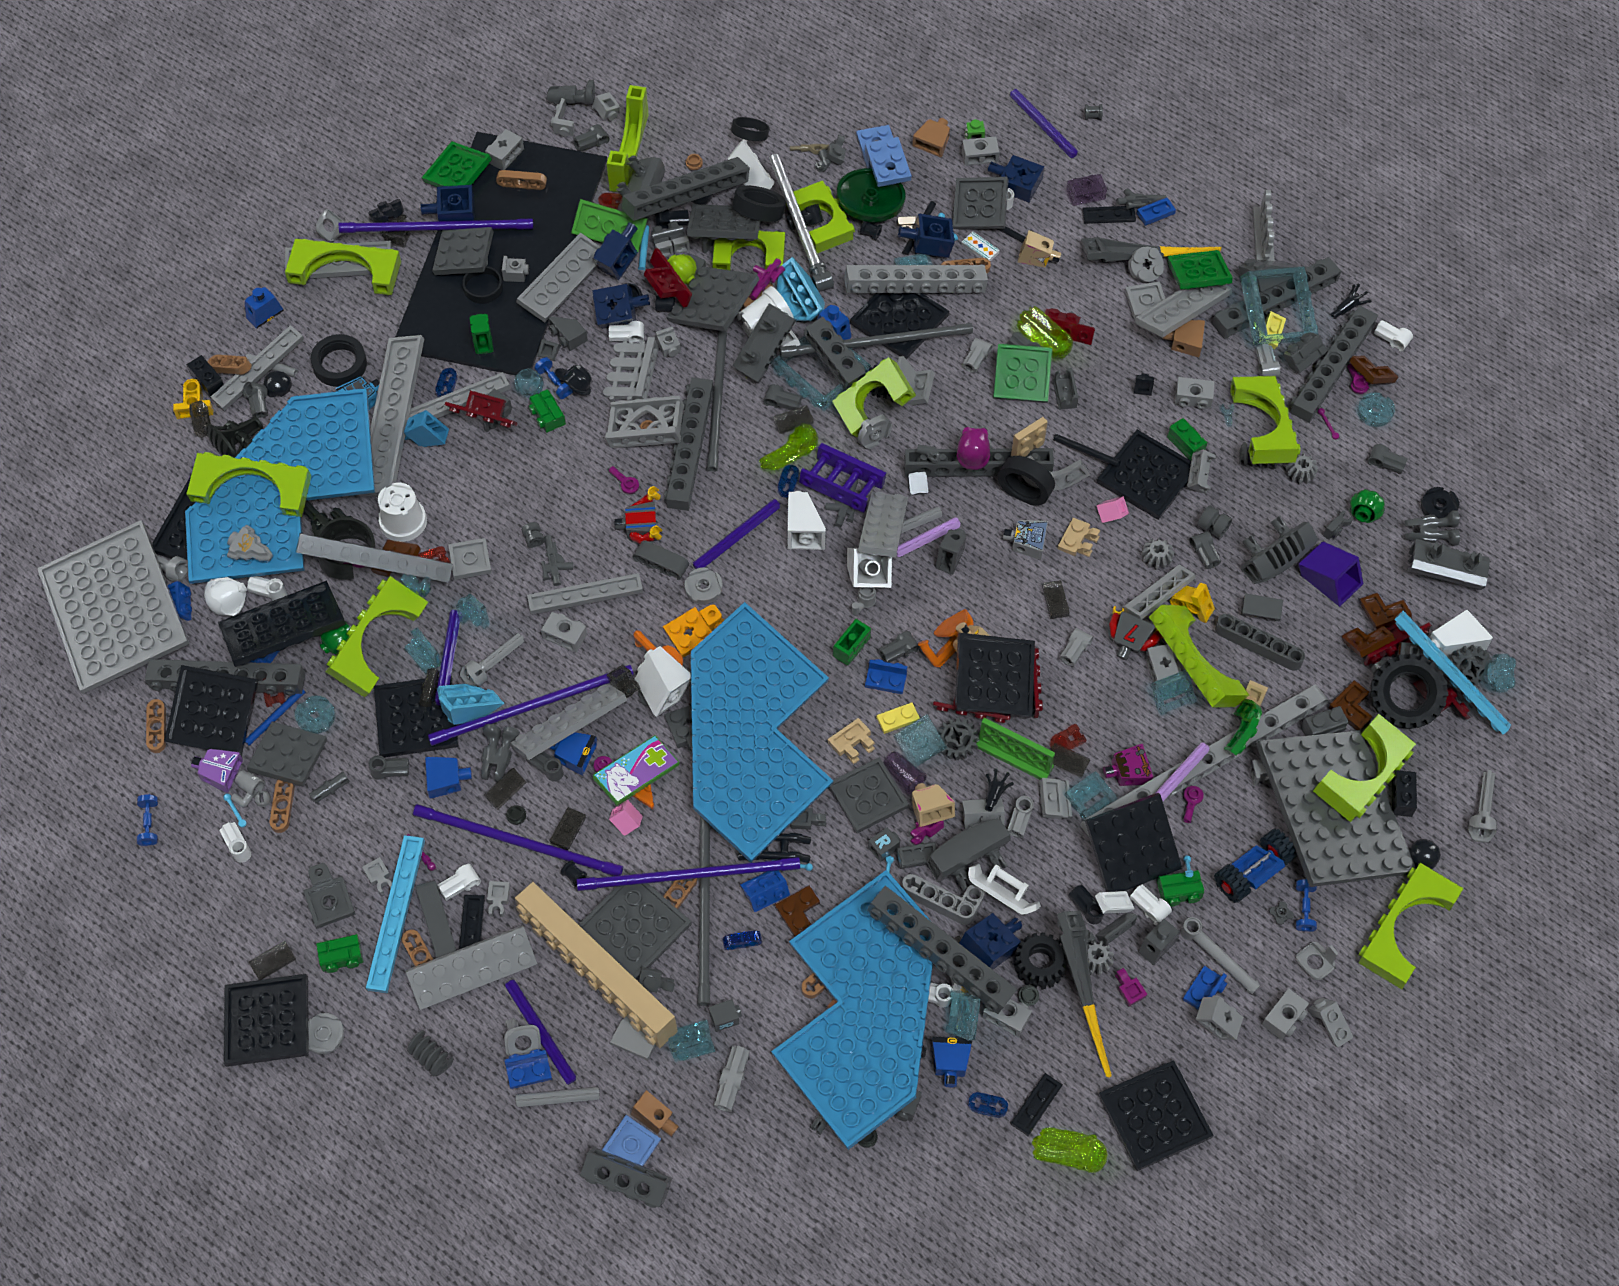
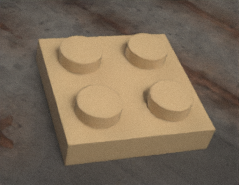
M1044 417L1014 435L1011 456L1026 457L1031 450L1039 448L1044 444L1048 423Z

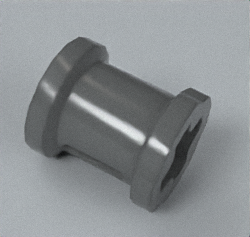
M1085 104V120H1088V118H1099V120H1102V104H1099V106H1088V104Z

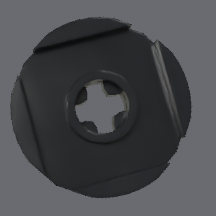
M400 199L394 200L391 203L383 201L377 204L378 208L369 211L368 214L373 223H385L392 216L394 219L404 212V208Z
M1434 487L1427 490L1421 500L1422 512L1426 516L1435 515L1438 519L1446 517L1452 510L1458 511L1460 505L1456 494L1452 491L1444 490L1443 487ZM1437 502H1439L1440 504H1444V506L1438 507L1436 504Z

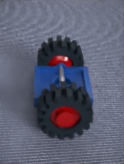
M1276 828L1272 829L1260 839V846L1262 848L1257 845L1254 846L1234 863L1225 865L1215 873L1214 881L1217 882V887H1220V891L1233 903L1240 902L1251 893L1250 887L1256 890L1297 857L1293 842L1289 841L1290 838L1286 837L1284 832H1280Z

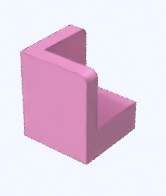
M1124 496L1106 500L1097 505L1102 523L1121 519L1129 514Z
M627 799L612 809L609 820L626 836L640 827L643 816Z

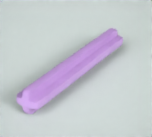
M954 517L900 544L897 557H901L947 534L950 529L955 530L959 528L960 521L957 517Z
M1200 743L1157 790L1156 793L1161 794L1162 801L1170 795L1209 752L1208 745Z

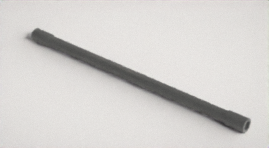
M972 323L949 327L846 339L843 341L847 348L950 335L972 334L973 326ZM811 344L784 346L779 349L781 358L816 353Z
M718 330L710 445L707 459V471L714 472L718 471V447L727 330Z
M700 816V868L710 867V824ZM710 877L700 878L699 1006L710 1005Z

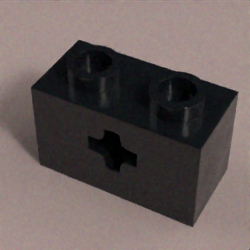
M202 355L186 364L191 377L199 382L202 390L210 399L224 385L222 378Z
M1396 770L1395 776L1392 779L1393 813L1396 816L1412 817L1417 809L1416 772Z

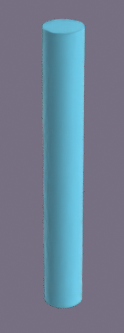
M646 225L641 242L639 270H645L649 237L648 225Z

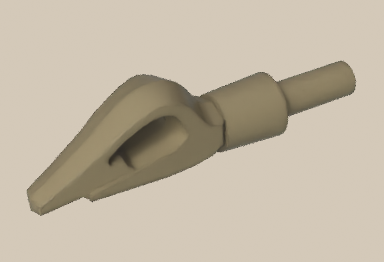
M801 144V146H790V151H811L813 154L818 155L820 150L828 149L829 144Z

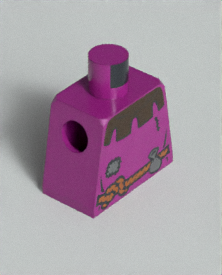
M1143 744L1115 753L1112 758V765L1103 767L1105 778L1117 777L1119 786L1143 785L1153 779Z

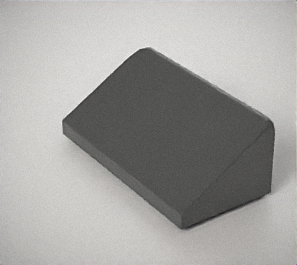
M1125 913L1095 936L1099 941L1102 940L1103 945L1106 946L1134 926L1137 915Z

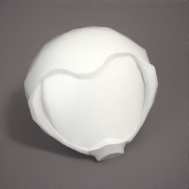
M229 577L211 579L205 587L204 597L206 604L217 615L236 616L240 613L245 603L247 588L244 583Z

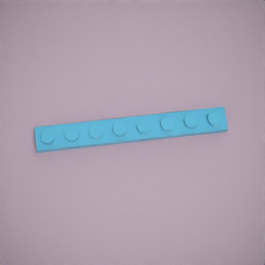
M1404 611L1399 613L1394 619L1397 627L1410 635L1409 639L1411 642L1423 649L1425 657L1429 660L1432 659L1437 664L1436 666L1450 678V683L1464 693L1463 696L1469 703L1473 702L1478 713L1491 721L1490 724L1495 731L1505 734L1510 729L1511 724Z
M404 835L366 985L367 991L388 993L425 844L424 838Z

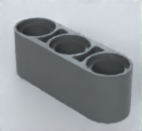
M646 540L640 543L633 555V559L636 562L640 561L651 569L656 568L660 570V573L669 577H676V580L681 579L689 566L688 560Z

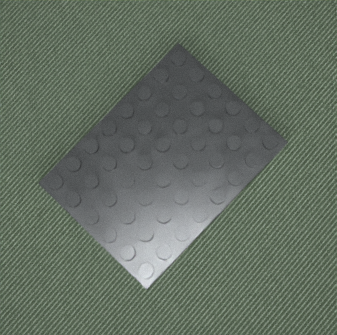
M1361 730L1259 740L1256 744L1310 887L1408 875L1412 867L1416 869L1385 790L1379 795L1375 793L1376 799L1369 807L1367 805L1364 806L1367 809L1360 818L1355 817L1351 822L1313 792L1330 770L1344 778L1355 781H1367L1376 778L1378 772L1365 740L1361 736Z

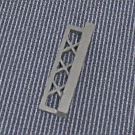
M1178 565L1124 606L1125 612L1143 619L1196 579L1195 574Z

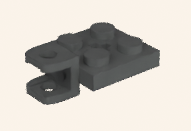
M690 705L664 714L677 748L687 745L692 757V727L684 726L686 723H692Z
M325 863L310 867L308 873L313 887L303 891L316 929L356 915L343 877L333 879ZM328 898L332 901L335 900V903L330 907L324 905L327 903L326 899Z

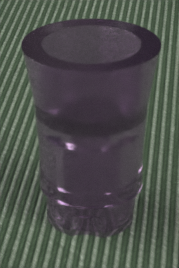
M891 752L883 762L889 773L894 776L907 794L915 791V787L920 783H924L927 778L926 773L915 767L898 752Z

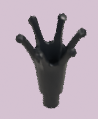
M1358 283L1357 286L1355 284L1352 285L1347 298L1337 306L1336 310L1331 313V316L1336 319L1358 305L1371 303V300L1359 302V299L1368 294V291L1359 295L1356 292L1360 284Z
M996 768L993 770L994 777L992 782L989 774L985 775L988 780L986 811L991 812L1002 793L1008 787L1014 785L1011 782L1004 786L1005 780L1010 775L1009 772L1006 773L1001 782L997 781Z

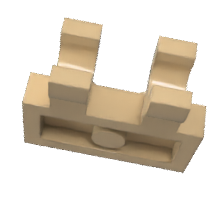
M1073 518L1058 545V549L1073 556L1078 552L1090 557L1093 544L1082 542L1086 538L1097 543L1100 538L1098 536L1100 530L1096 528L1090 529L1089 523Z
M859 718L828 739V744L837 754L841 756L845 753L853 765L860 760L858 758V751L853 748L858 743H861L868 753L875 750L873 747L875 742L868 737L871 735V731Z

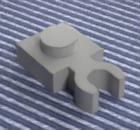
M380 857L362 867L371 885L377 884L378 892L381 895H384L383 886L388 885L391 889L392 882L386 879L390 877V874Z
M489 881L487 902L493 903L488 909L490 917H493V911L496 909L500 910L501 917L504 916L505 910L502 904H508L510 882Z

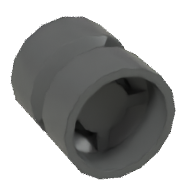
M1209 505L1201 515L1197 526L1205 531L1211 530L1213 536L1221 539L1230 527L1233 519L1224 513L1220 515L1218 509Z

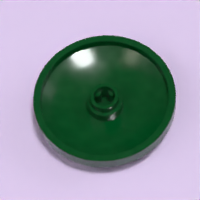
M872 168L857 169L844 175L838 183L836 193L838 204L847 214L867 222H881L895 217L903 209L906 197L905 189L901 183L878 187Z

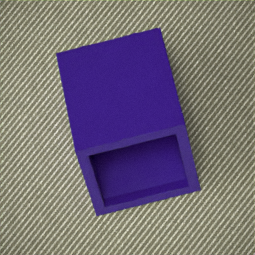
M1321 542L1299 563L1301 576L1339 607L1364 584L1359 557L1326 542Z

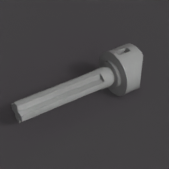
M157 556L161 569L166 571V578L173 582L179 581L182 583L188 575V560L179 556H175L171 560Z
M519 633L515 634L479 664L472 660L462 667L460 672L463 682L480 687L487 681L486 672L524 643V637Z
M1491 770L1483 772L1478 815L1472 816L1469 820V833L1472 839L1478 842H1489L1494 837L1497 829L1496 820L1490 817L1495 773H1492ZM1480 830L1484 831V835H1479Z

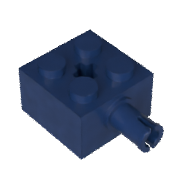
M1012 155L1006 166L991 161L988 172L1001 177H1008V188L1013 190L1014 197L1030 203L1043 179L1045 166Z
M472 185L437 187L436 203L420 204L421 215L437 214L438 221H475Z
M918 213L913 228L900 226L898 230L899 238L913 239L915 253L949 258L955 243L951 218Z
M628 222L622 234L612 229L610 234L605 236L602 246L594 254L593 259L600 270L618 281L638 253L631 242V238L638 230L634 224Z
M628 284L592 290L597 325L602 329L609 328V325H626L636 321L635 308L650 305L648 294L633 297L632 289Z
M992 913L967 930L959 944L993 970L1016 952L1021 941L1014 933L1022 928V923L1019 921L1015 924L1018 918H1013L1004 925Z

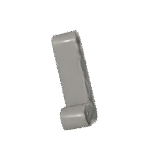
M913 874L905 876L902 881V888L913 901L962 925H968L974 920L984 898V890L976 885L969 886L961 898ZM931 893L934 897L927 898L924 894ZM975 894L979 896V898L972 899L970 895ZM949 902L952 906L945 907L942 903ZM968 911L970 915L963 916L961 912Z

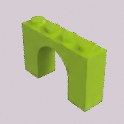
M823 180L793 191L800 211L808 206L819 204L820 210L827 212L832 217L828 224L809 231L817 253L853 240L854 226L848 222L845 211L840 209L837 199L833 198L829 186H826Z
M759 230L758 239L753 241L738 238L736 240L719 238L714 241L713 268L731 270L733 254L736 250L745 246L757 247L765 253V270L776 258L781 260L780 266L784 264L785 232Z
M889 357L882 360L878 366L868 371L864 377L854 382L850 388L840 393L832 401L850 433L857 438L862 429V422L868 419L864 412V401L872 389L885 386L892 399L901 406L916 396L897 362Z

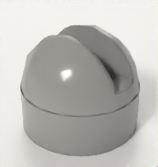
M258 791L255 794V802L260 807H266L271 802V796L267 791ZM260 795H263L264 802H261Z

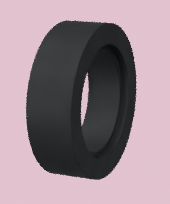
M751 185L736 188L732 203L733 209L741 215L765 222L781 220L786 206L785 198L782 195L767 188Z
M336 334L320 340L311 352V364L315 376L322 383L329 386L339 387L358 377H362L367 367V358L362 344L356 338L349 335ZM344 349L355 354V363L346 371L330 372L322 366L323 359L332 351Z
M1024 456L1009 457L997 476L1000 486L1007 494L1033 506L1046 503L1055 488V480L1052 474L1040 463ZM1014 473L1031 479L1039 488L1024 484Z

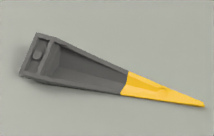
M1100 237L1081 239V246L1087 259L1091 261L1101 259L1102 262L1129 260L1133 255L1132 253L1142 247L1157 248L1162 257L1214 250L1221 251L1222 248L1152 246Z
M1065 911L1057 914L1058 926L1063 931V935H1060L1059 939L1106 1077H1112L1094 1005L1089 969L1087 929L1081 911Z

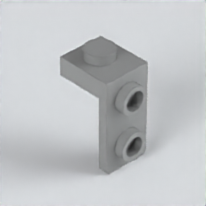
M561 98L560 104L556 106L555 117L553 116L551 119V127H553V131L556 134L564 137H573L575 133L574 121L563 119L566 111V102L564 98Z
M1320 998L1314 1001V1005L1308 1008L1309 1013L1313 1017L1322 1019L1336 1047L1342 1046L1353 1038L1336 1001Z

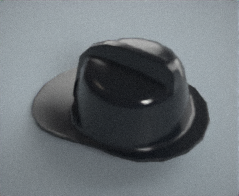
M573 365L568 370L563 368L555 370L556 376L573 391L581 395H589L591 393L589 386L592 377L584 367Z

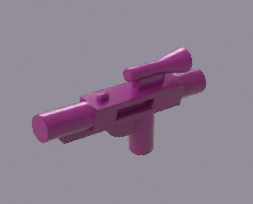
M776 258L766 270L757 265L753 267V271L757 273L759 281L750 295L752 300H756L769 282L775 283L779 275L785 271V268L780 266L782 263L780 259Z

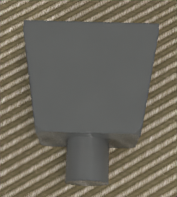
M959 528L955 531L952 529L948 530L939 546L936 569L954 574L965 548L967 536L964 530ZM948 552L953 553L951 558L948 557Z
M1163 919L1146 936L1138 953L1152 965H1155L1179 940V930L1166 919ZM1149 946H1153L1155 951H1152Z

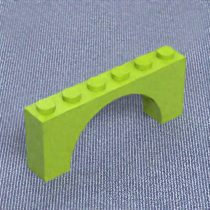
M629 86L626 96V119L619 152L610 150L607 160L610 191L618 192L616 190L619 188L617 185L621 182H625L627 185L632 175L633 169L627 164V162H630L628 158L631 156L637 157L649 116L646 87Z
M308 239L294 240L285 270L288 283L306 285L311 274L321 266L335 261H351L364 266L372 274L374 293L392 295L401 264L399 251Z
M1276 376L1233 377L1230 388L1233 403L1249 404L1262 409L1273 418L1277 426L1274 431L1267 435L1251 438L1248 453L1252 464L1296 463L1297 455H1300L1301 451L1300 444H1297L1296 432L1292 429V420L1289 419L1288 407H1285L1284 395H1281L1280 383H1277Z
M204 452V454L197 453L187 491L190 501L210 504L215 491L226 481L241 475H257L268 479L279 489L281 498L280 509L283 515L302 517L311 481V474L306 467L301 465L293 467L285 463L272 464L265 460H259L258 462L245 457L237 459L229 455L216 456L209 452Z
M391 576L386 581L384 579L381 580L376 588L379 590L376 596L372 594L367 601L368 608L366 611L362 609L356 618L359 620L356 626L353 624L346 633L349 637L346 641L342 640L336 648L339 652L336 656L332 655L326 663L329 666L325 671L326 673L363 697H366L371 692L379 679L367 666L361 649L363 632L368 623L384 615H398L415 621L428 603V601Z
M1161 605L1149 616L1212 708L1236 707L1249 696L1239 680L1229 678L1220 673L1197 650L1188 631V628L1196 620L1186 606Z
M1380 714L1374 718L1361 734L1376 754L1378 761L1376 778L1367 781H1355L1344 778L1330 770L1313 790L1314 793L1350 822L1355 817L1360 818L1367 809L1364 806L1367 805L1369 807L1376 799L1374 794L1379 795L1386 786L1383 783L1386 782L1388 784L1395 776L1392 772L1400 770L1405 764L1402 760L1407 761L1414 753L1412 748L1416 743Z
M1422 863L1418 865L1417 869L1412 867L1407 875V878L1410 880L1407 884L1403 882L1397 891L1400 894L1399 898H1393L1388 906V909L1391 911L1388 915L1383 914L1378 922L1381 927L1378 931L1373 930L1368 938L1371 943L1368 947L1364 945L1358 954L1361 957L1359 964L1400 989H1403L1416 967L1404 958L1397 947L1394 937V925L1397 916L1407 908L1420 904L1436 905L1450 911L1464 889Z

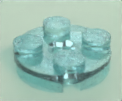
M1376 392L1366 394L1360 401L1357 409L1360 419L1366 425L1375 427L1384 426L1391 422L1395 413V405L1389 397L1386 399L1381 396V393ZM1373 407H1376V409H1380V411H1373Z
M1495 654L1492 657L1495 658L1494 662H1490L1488 666V682L1493 684L1494 688L1491 689L1494 692H1506L1509 688H1514L1515 686L1514 668L1516 660L1508 654Z
M310 696L306 698V701L297 706L295 719L300 729L319 734L330 729L335 720V710L325 697ZM318 711L319 717L313 718L310 715Z

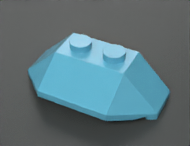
M791 257L782 265L785 271L778 277L777 291L786 301L794 318L797 319L796 321H811L824 310L825 302L810 276Z
M469 684L446 685L437 688L442 711L454 725L463 724L489 715L504 704L491 689L484 690Z

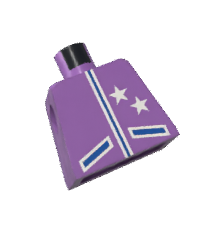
M209 749L204 758L195 756L192 759L191 767L198 769L197 774L201 781L228 793L243 759L238 752Z

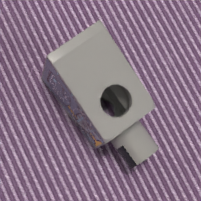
M1019 520L1017 521L1016 530H1004L1003 540L1014 541L1012 551L1041 560L1048 521Z

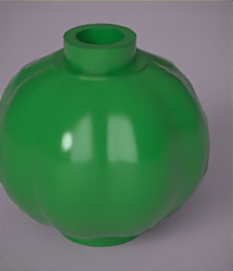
M1361 490L1354 494L1350 500V512L1360 522L1372 523L1379 520L1384 514V499L1376 491Z
M346 623V625L338 629L330 630L320 635L322 642L320 647L326 654L331 652L337 655L339 650L336 648L342 640L346 641L349 637L346 634L350 629L349 625Z

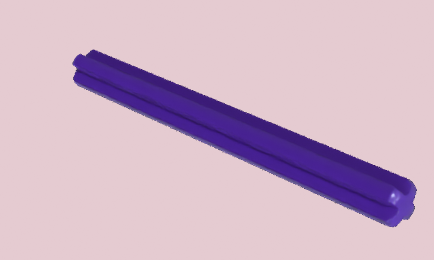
M1017 89L1010 92V97L1070 158L1078 155V150Z
M776 499L770 501L695 560L693 567L695 569L705 568L780 508V503Z
M459 610L450 611L438 687L450 685L461 618ZM437 692L435 701L437 705H441Z
M510 980L507 982L505 987L528 1024L539 1028L541 1044L566 1084L569 1085L576 1081L575 1074L516 981Z

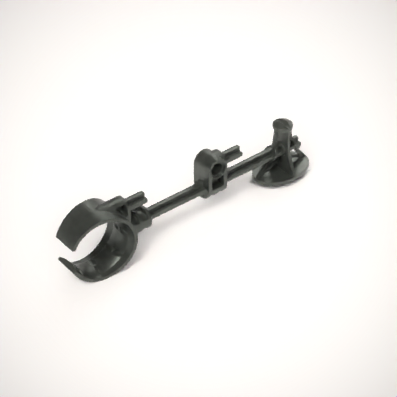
M252 416L251 419L239 424L229 420L224 426H214L210 423L205 425L206 433L215 449L221 455H229L233 458L241 452L242 448L246 449L252 442L250 437L263 429L262 422L256 416ZM237 443L240 444L238 451L235 448ZM306 500L303 512L311 520L314 536L338 541L358 539L365 542L369 547L375 548L374 535L365 523L352 516H346L340 508L336 507L330 512V515L334 518L331 520L325 513H319ZM319 557L320 567L328 576L340 580L354 579L352 563L341 564Z

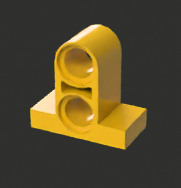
M196 379L185 381L183 384V403L173 404L176 418L214 415L211 401L203 400V391L199 382Z
M1199 583L1197 588L1185 586L1170 599L1171 605L1186 606L1191 613L1197 614L1199 620L1204 623L1208 621L1215 610L1207 584Z

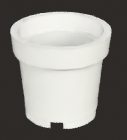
M772 286L764 290L762 296L737 313L738 320L742 319L743 321L741 327L748 337L751 335L769 303L794 318L784 298Z
M393 483L388 488L384 487L378 495L380 509L379 527L381 532L390 540L399 542L410 541L418 537L426 527L427 515L423 506L418 502L412 488L405 483Z

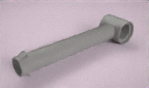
M1190 917L1185 920L1181 928V935L1184 939L1194 940L1229 974L1241 983L1247 990L1246 992L1253 994L1260 987L1258 980L1255 981L1202 931V923L1199 919ZM1187 926H1192L1196 932L1188 931Z

